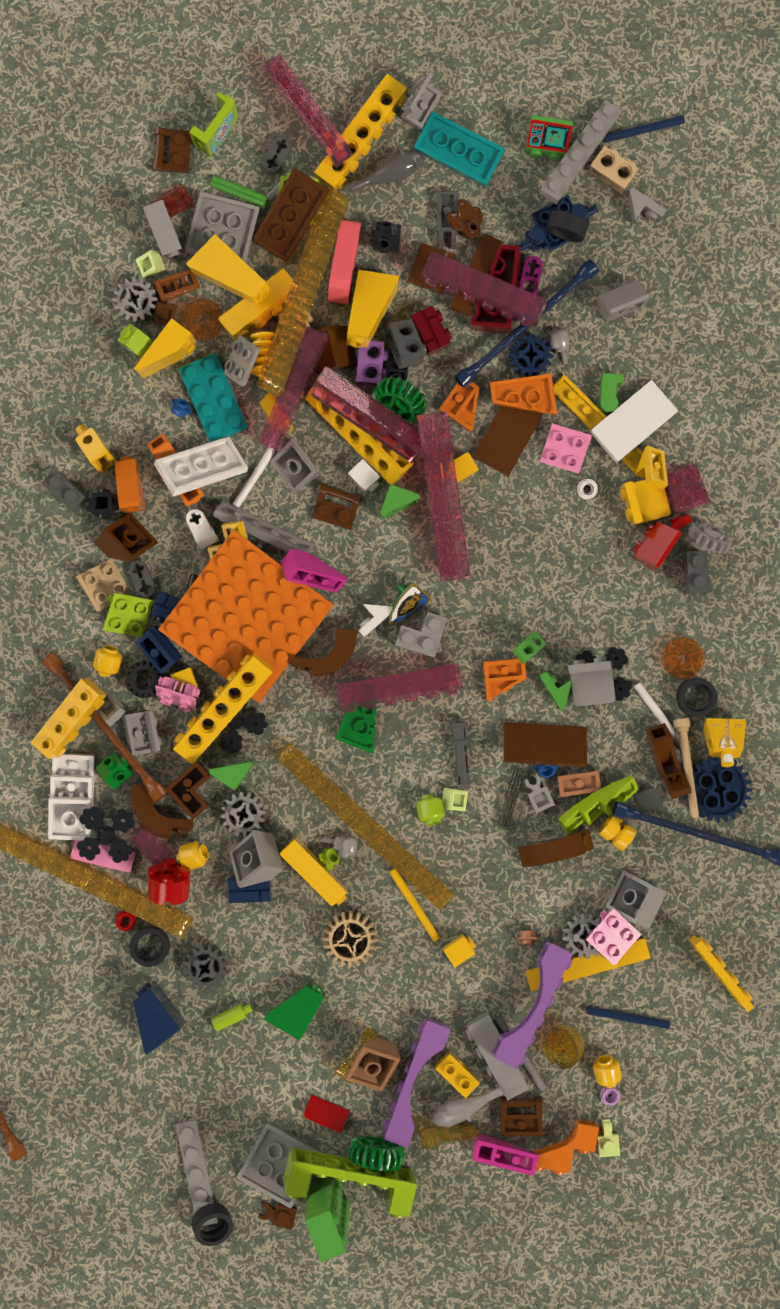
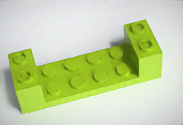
M290 1147L283 1178L285 1195H288L290 1198L300 1199L301 1197H307L313 1173L319 1178H327L329 1176L341 1182L351 1180L356 1181L357 1184L367 1186L368 1184L376 1185L378 1188L386 1190L385 1201L389 1214L396 1218L410 1217L417 1182L411 1169L401 1167L399 1170L386 1172L371 1170L353 1164L348 1157Z

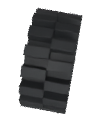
M139 661L134 663L132 667H129V671L125 675V684L128 686L127 689L132 692L131 694L139 698H151L156 695L155 687L156 685L161 687V685H158V682L164 674H160L149 661ZM144 671L149 672L153 678L152 684L147 688L141 687L137 682L138 675Z

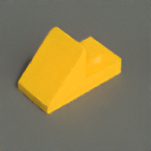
M647 445L635 475L646 479V484L661 489L668 486L664 451Z

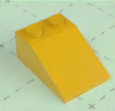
M171 318L134 369L144 379L184 359L186 355L190 356L196 348V345H194L196 340L191 332Z

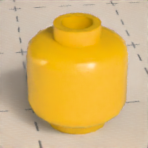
M103 645L102 648L96 650L93 668L98 671V675L110 677V675L118 673L122 654L114 646Z
M199 841L181 845L176 855L177 863L189 867L190 871L203 867L209 858L207 847Z
M602 1055L597 1058L593 1064L596 1082L606 1088L615 1087L622 1079L619 1061L610 1055Z

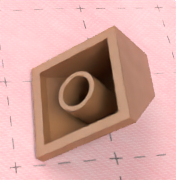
M380 1038L363 1044L345 1075V1080L383 1091L401 1059L397 1044Z

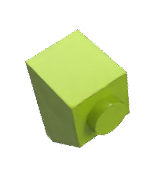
M131 324L121 331L120 337L117 340L125 350L139 358L143 357L154 342Z

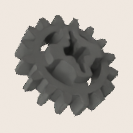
M201 944L200 950L194 947L192 949L194 954L188 953L186 955L190 960L183 962L185 966H188L183 970V973L189 974L186 981L192 979L193 983L191 986L194 987L198 984L199 990H202L204 986H206L207 990H210L212 984L217 988L219 986L218 980L222 982L225 980L222 974L228 973V970L224 968L229 964L228 961H223V958L226 956L225 953L219 955L220 948L218 947L214 951L212 950V944L209 945L208 949H205L204 944ZM201 954H210L209 957L201 958L200 956H198ZM216 959L219 963V971L217 968H215L214 961ZM211 960L208 969L203 974H200L203 968L202 965ZM192 964L196 967V975L193 972ZM204 977L214 978L207 981L202 980Z

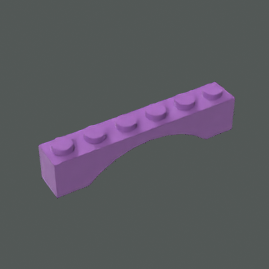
M548 941L545 942L537 959L539 987L534 1004L527 1016L517 1026L499 1036L491 1053L494 1058L515 1069L523 1064L526 1058L525 1051L528 1046L533 1044L536 1036L534 1033L545 1019L543 1014L546 1008H550L554 1000L553 994L556 989L560 988L563 982L562 975L572 964V953Z
M426 1017L425 1022H420L417 1031L420 1034L418 1042L414 1041L410 1050L413 1056L411 1061L407 1060L403 1072L406 1073L404 1081H399L396 1092L399 1093L397 1100H392L389 1112L392 1113L389 1120H385L382 1127V1132H385L384 1140L408 1148L415 1129L410 1108V1094L413 1083L423 1065L433 1055L444 1049L451 1030L450 1025Z

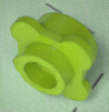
M325 848L324 852L318 855V859L329 871L333 870L334 865L339 864L340 857L334 849Z

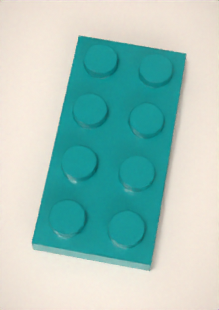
M433 111L414 146L416 152H422L424 156L484 187H487L505 152V148Z
M216 352L178 368L210 442L230 437L249 428Z

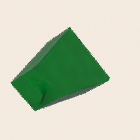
M307 983L269 1010L263 1020L300 1041L325 997V993L322 992L324 989L318 984L313 983L310 985Z

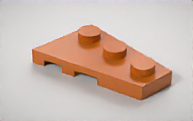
M551 374L489 383L493 405L557 416Z

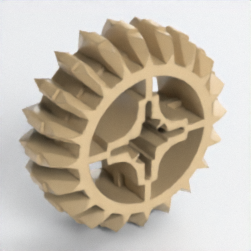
M352 910L349 911V917L345 916L344 911L341 912L342 919L334 915L333 919L336 923L334 924L329 920L327 924L331 929L324 928L323 930L329 936H322L323 941L329 942L323 945L324 949L330 948L326 955L331 956L334 954L333 962H336L338 958L341 959L340 966L344 965V961H348V968H351V961H355L356 967L360 965L359 959L366 963L365 955L368 957L373 956L369 949H377V946L371 943L378 942V937H372V935L377 933V929L370 930L374 923L369 922L366 924L368 916H364L362 920L359 919L361 912H357L356 917H352ZM349 923L358 924L365 931L354 932ZM343 924L344 935L333 941L335 930ZM348 932L351 937L356 938V940H353V948L349 941H344V938L347 939ZM363 938H368L365 948L360 953H357L356 944L363 940ZM336 946L347 947L351 955H345L339 952L336 949Z

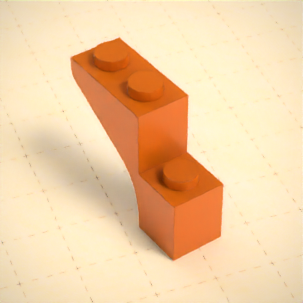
M164 433L147 443L149 450L156 460L177 453ZM200 488L179 494L187 507L197 503L200 498L205 496Z
M576 1119L574 1130L567 1139L532 1151L539 1154L536 1170L543 1171V1169L552 1170L551 1172L563 1175L564 1172L570 1173L574 1149L584 1154H588L589 1151L595 1152L599 1132L597 1122Z

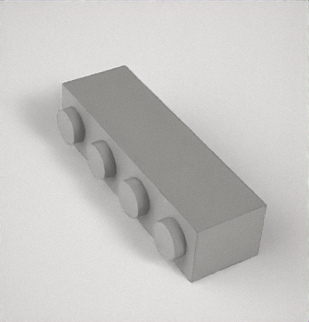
M487 1011L467 1022L468 1029L465 1032L469 1040L476 1042L478 1047L475 1050L480 1060L485 1059L487 1062L486 1071L490 1078L495 1077L498 1082L495 1085L496 1088L500 1086L504 1088V1095L507 1101L530 1089L519 1067L515 1069L491 1055L501 1034L489 1012Z

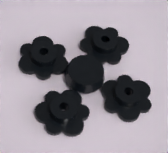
M611 647L608 650V654L604 656L606 661H612V669L621 670L623 665L628 663V657L624 655L625 651L623 649ZM588 650L583 651L582 655H576V660H585L588 663H594V658H596ZM622 677L617 680L613 679L615 700L622 701L624 697H629L632 684L629 681H625Z
M238 688L229 690L232 695H239L241 693ZM238 712L227 724L231 730L228 733L222 734L223 740L220 742V747L227 749L228 753H233L234 750L240 751L243 747L241 743L243 737L238 735V732L234 729H239L244 723L248 727V733L254 732L256 735H261L264 732V728L268 726V723L265 721V715L261 712L257 714L251 712L249 717L244 719L243 715ZM207 718L204 720V724L207 726L214 724L211 719Z
M93 806L90 809L85 808L79 821L88 830L92 829V827L98 829V839L85 837L84 841H79L77 843V849L80 850L79 856L85 857L89 861L93 860L96 855L100 854L101 850L98 847L100 842L105 844L111 843V849L108 851V854L112 856V860L115 863H120L122 860L127 861L133 849L130 845H127L125 840L120 842L114 840L115 831L121 830V832L126 833L128 829H132L135 826V821L132 819L133 814L131 812L127 813L125 809H119L117 814H114L111 818L113 821L112 827L109 825L101 826V820H103L104 815L100 813L97 806Z

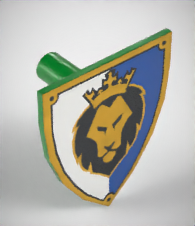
M414 582L407 588L402 583L398 584L396 589L401 595L391 605L392 610L389 615L388 624L400 623L411 618L424 608L432 598Z

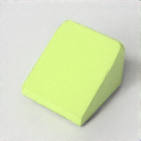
M149 250L135 259L143 278L166 269L157 250Z
M444 787L442 797L444 809L466 811L468 791Z

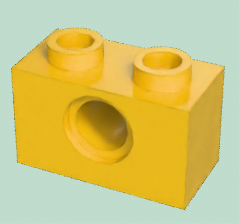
M450 1049L435 1063V1069L465 1098L480 1084L479 1077Z

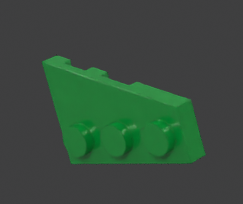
M358 681L356 682L335 739L372 754H374L376 688Z

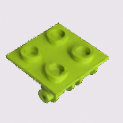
M116 592L113 595L110 594L108 602L111 605L102 630L141 637L144 633L154 600Z

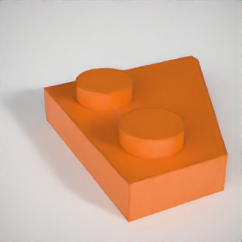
M472 382L464 389L457 383L439 408V411L469 432H472L479 386Z
M517 658L483 661L487 702L492 701L494 697L502 692L508 691L515 684H519L527 679L525 663L522 664Z

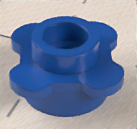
M180 398L171 399L170 402L173 404L171 412L179 417L191 414L190 404L186 400Z
M534 764V770L539 771L540 776L544 778L553 776L558 769L556 765Z

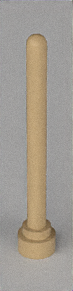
M690 719L673 720V725L676 732L679 733L684 773L692 793L688 794L690 815L692 818H697L699 812L687 735L691 727Z

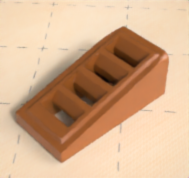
M190 269L156 280L153 283L158 300L162 303H167L200 288L195 274ZM185 276H188L191 283L190 286L187 285L184 279ZM180 279L183 288L180 289L176 280ZM170 283L173 284L175 291L171 290ZM163 286L165 287V289H166V291H167V294H164V293H163V290H162L161 287H163Z

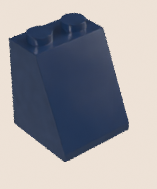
M148 982L142 986L136 993L137 997L133 1001L142 1045L146 1055L178 1032L185 1023L184 1018L157 982H154L152 985Z

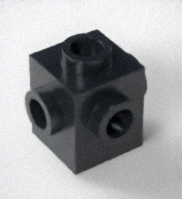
M388 221L377 222L376 229L371 230L370 242H374L373 250L381 253L390 252L398 254L401 225L392 224Z
M99 489L98 492H91L88 506L89 511L93 515L103 520L110 519V516H116V511H119L118 498H116L114 493L108 489ZM104 502H108L107 509L102 508Z

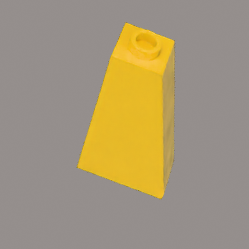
M216 234L186 263L195 275L254 304L263 301L271 290L267 282Z
M358 270L346 345H351L355 348L368 347L398 291L399 276Z
M297 836L282 849L280 855L331 906L334 904L339 906L347 898L345 894L348 890L326 869L321 861Z

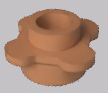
M520 931L517 941L522 942V945H534V942L539 940V937H536L535 931Z

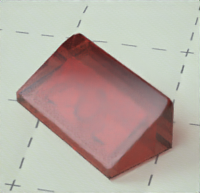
M183 184L149 203L152 204L163 200L170 218L194 205Z

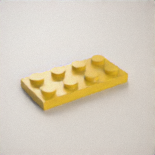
M691 936L688 939L690 944L737 1003L747 1012L753 1009L754 1006L750 1002L753 998L745 989L737 986L740 982L733 973H730L728 969H724L726 964L715 953H711L713 950L711 945L702 937Z

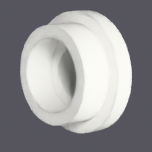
M583 479L578 483L577 493L581 498L591 499L597 494L598 487L592 479ZM585 485L591 487L589 493L584 492L583 488Z

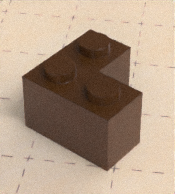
M198 760L167 786L165 790L187 815L194 820L211 805L198 791V788L212 775Z

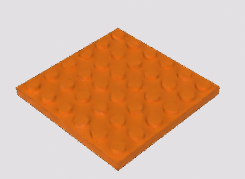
M233 529L158 630L225 679L233 670H239L242 666L240 662L247 654L251 656L253 652L257 653L273 666L272 674L251 697L260 703L292 661V657H295L334 604L307 584L303 585L287 581L283 572V566ZM245 672L243 677L246 680H251L254 678V675L251 672Z

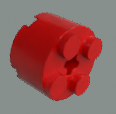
M170 858L165 859L163 863L148 868V896L152 902L159 905H164V902L178 905L189 898V867L182 866L176 863L175 859Z

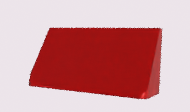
M311 1094L303 1117L342 1133L350 1110Z

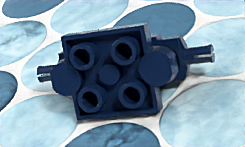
M566 195L560 199L557 205L551 203L531 213V218L535 225L531 230L525 232V241L515 246H520L521 251L530 248V250L536 252L543 248L551 252L570 242L557 238L547 231L546 227L553 211L570 212L579 215L589 223V216L598 213V207L596 204L587 209L582 204L573 206L569 196Z

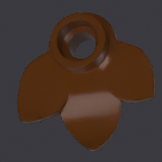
M459 199L457 213H448L446 215L454 230L461 231L463 237L475 239L481 231L480 225L483 222L482 211L479 207L472 208L468 201Z

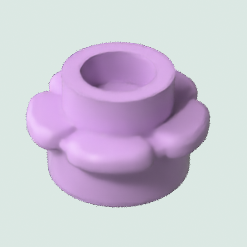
M603 1087L600 1091L601 1101L605 1105L613 1106L618 1103L621 1094L616 1087Z

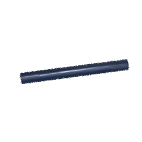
M681 115L609 133L604 137V141L608 143L684 124L685 118Z
M588 1006L587 1009L588 1015L665 1029L670 1027V1021L591 1006Z

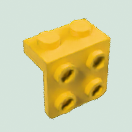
M646 479L634 483L632 481L627 482L621 486L620 496L622 501H625L627 508L625 515L627 521H630L631 526L667 517L671 514L665 488L661 489L646 484Z

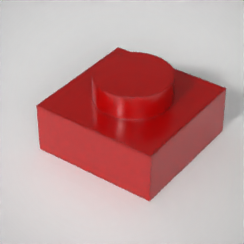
M688 514L684 517L678 515L670 521L672 524L670 527L679 531L692 522V519Z

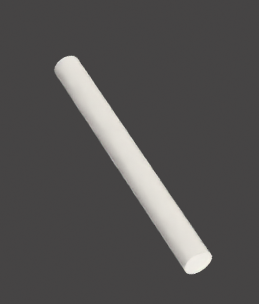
M276 435L233 501V505L238 508L241 506L284 440L282 437Z
M639 682L634 686V689L661 724H666L673 741L681 750L679 733L676 732V729H674L673 725Z

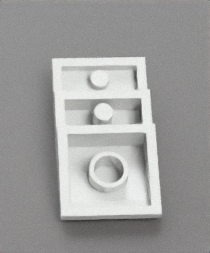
M64 753L59 758H52L48 839L84 841L85 837L91 838V829H86L85 825L80 823L79 818L83 815L85 808L90 809L93 807L95 754Z

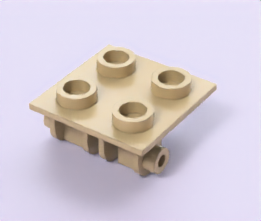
M112 559L76 576L96 612H102L111 605L108 602V597L110 594L113 595L114 592L132 595Z

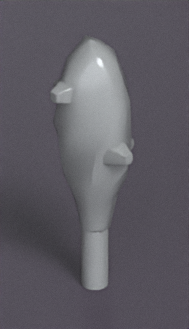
M500 1086L485 1094L468 1096L467 1098L459 1097L449 1100L444 1104L438 1102L432 1123L439 1127H452L466 1119L468 1122H471L472 1115L487 1102L505 1094L504 1088Z

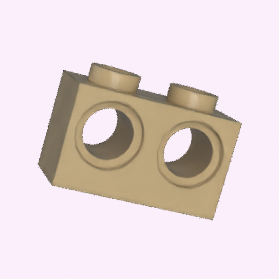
M604 145L588 172L620 194H623L636 175L638 168L630 159L625 160L619 156L617 150ZM601 160H608L611 165L604 166ZM624 171L628 177L621 178L618 172Z

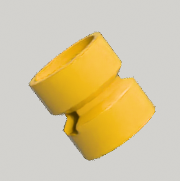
M612 814L598 831L599 836L606 841L611 840L612 845L621 852L628 847L637 834V830L628 823L623 824V819L613 817Z

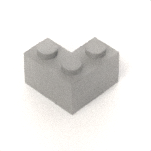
M427 612L421 631L401 625L395 646L435 658L447 618Z

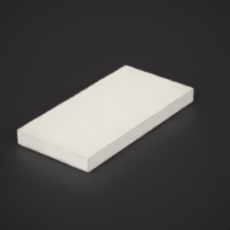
M651 380L595 426L590 433L617 463L675 415L678 410Z
M229 436L157 459L154 463L173 497L245 473L248 470V466Z

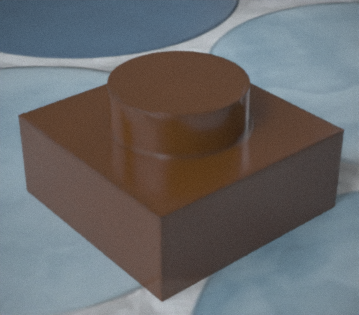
M157 302L153 323L167 325L171 318L176 320L178 306Z

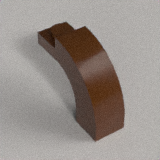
M337 628L335 645L328 655L320 659L292 657L291 665L296 666L295 670L308 671V667H311V676H323L335 672L346 664L352 656L356 646L358 630Z
M663 723L645 729L659 777L671 799L692 793L691 786L678 762L673 738L666 724Z
M131 784L129 792L130 808L135 820L145 831L164 839H170L172 831L179 835L191 832L193 829L192 819H172L162 816L155 809L146 786Z
M589 829L580 830L555 839L531 842L518 847L522 867L558 862L583 855L587 851L594 849Z

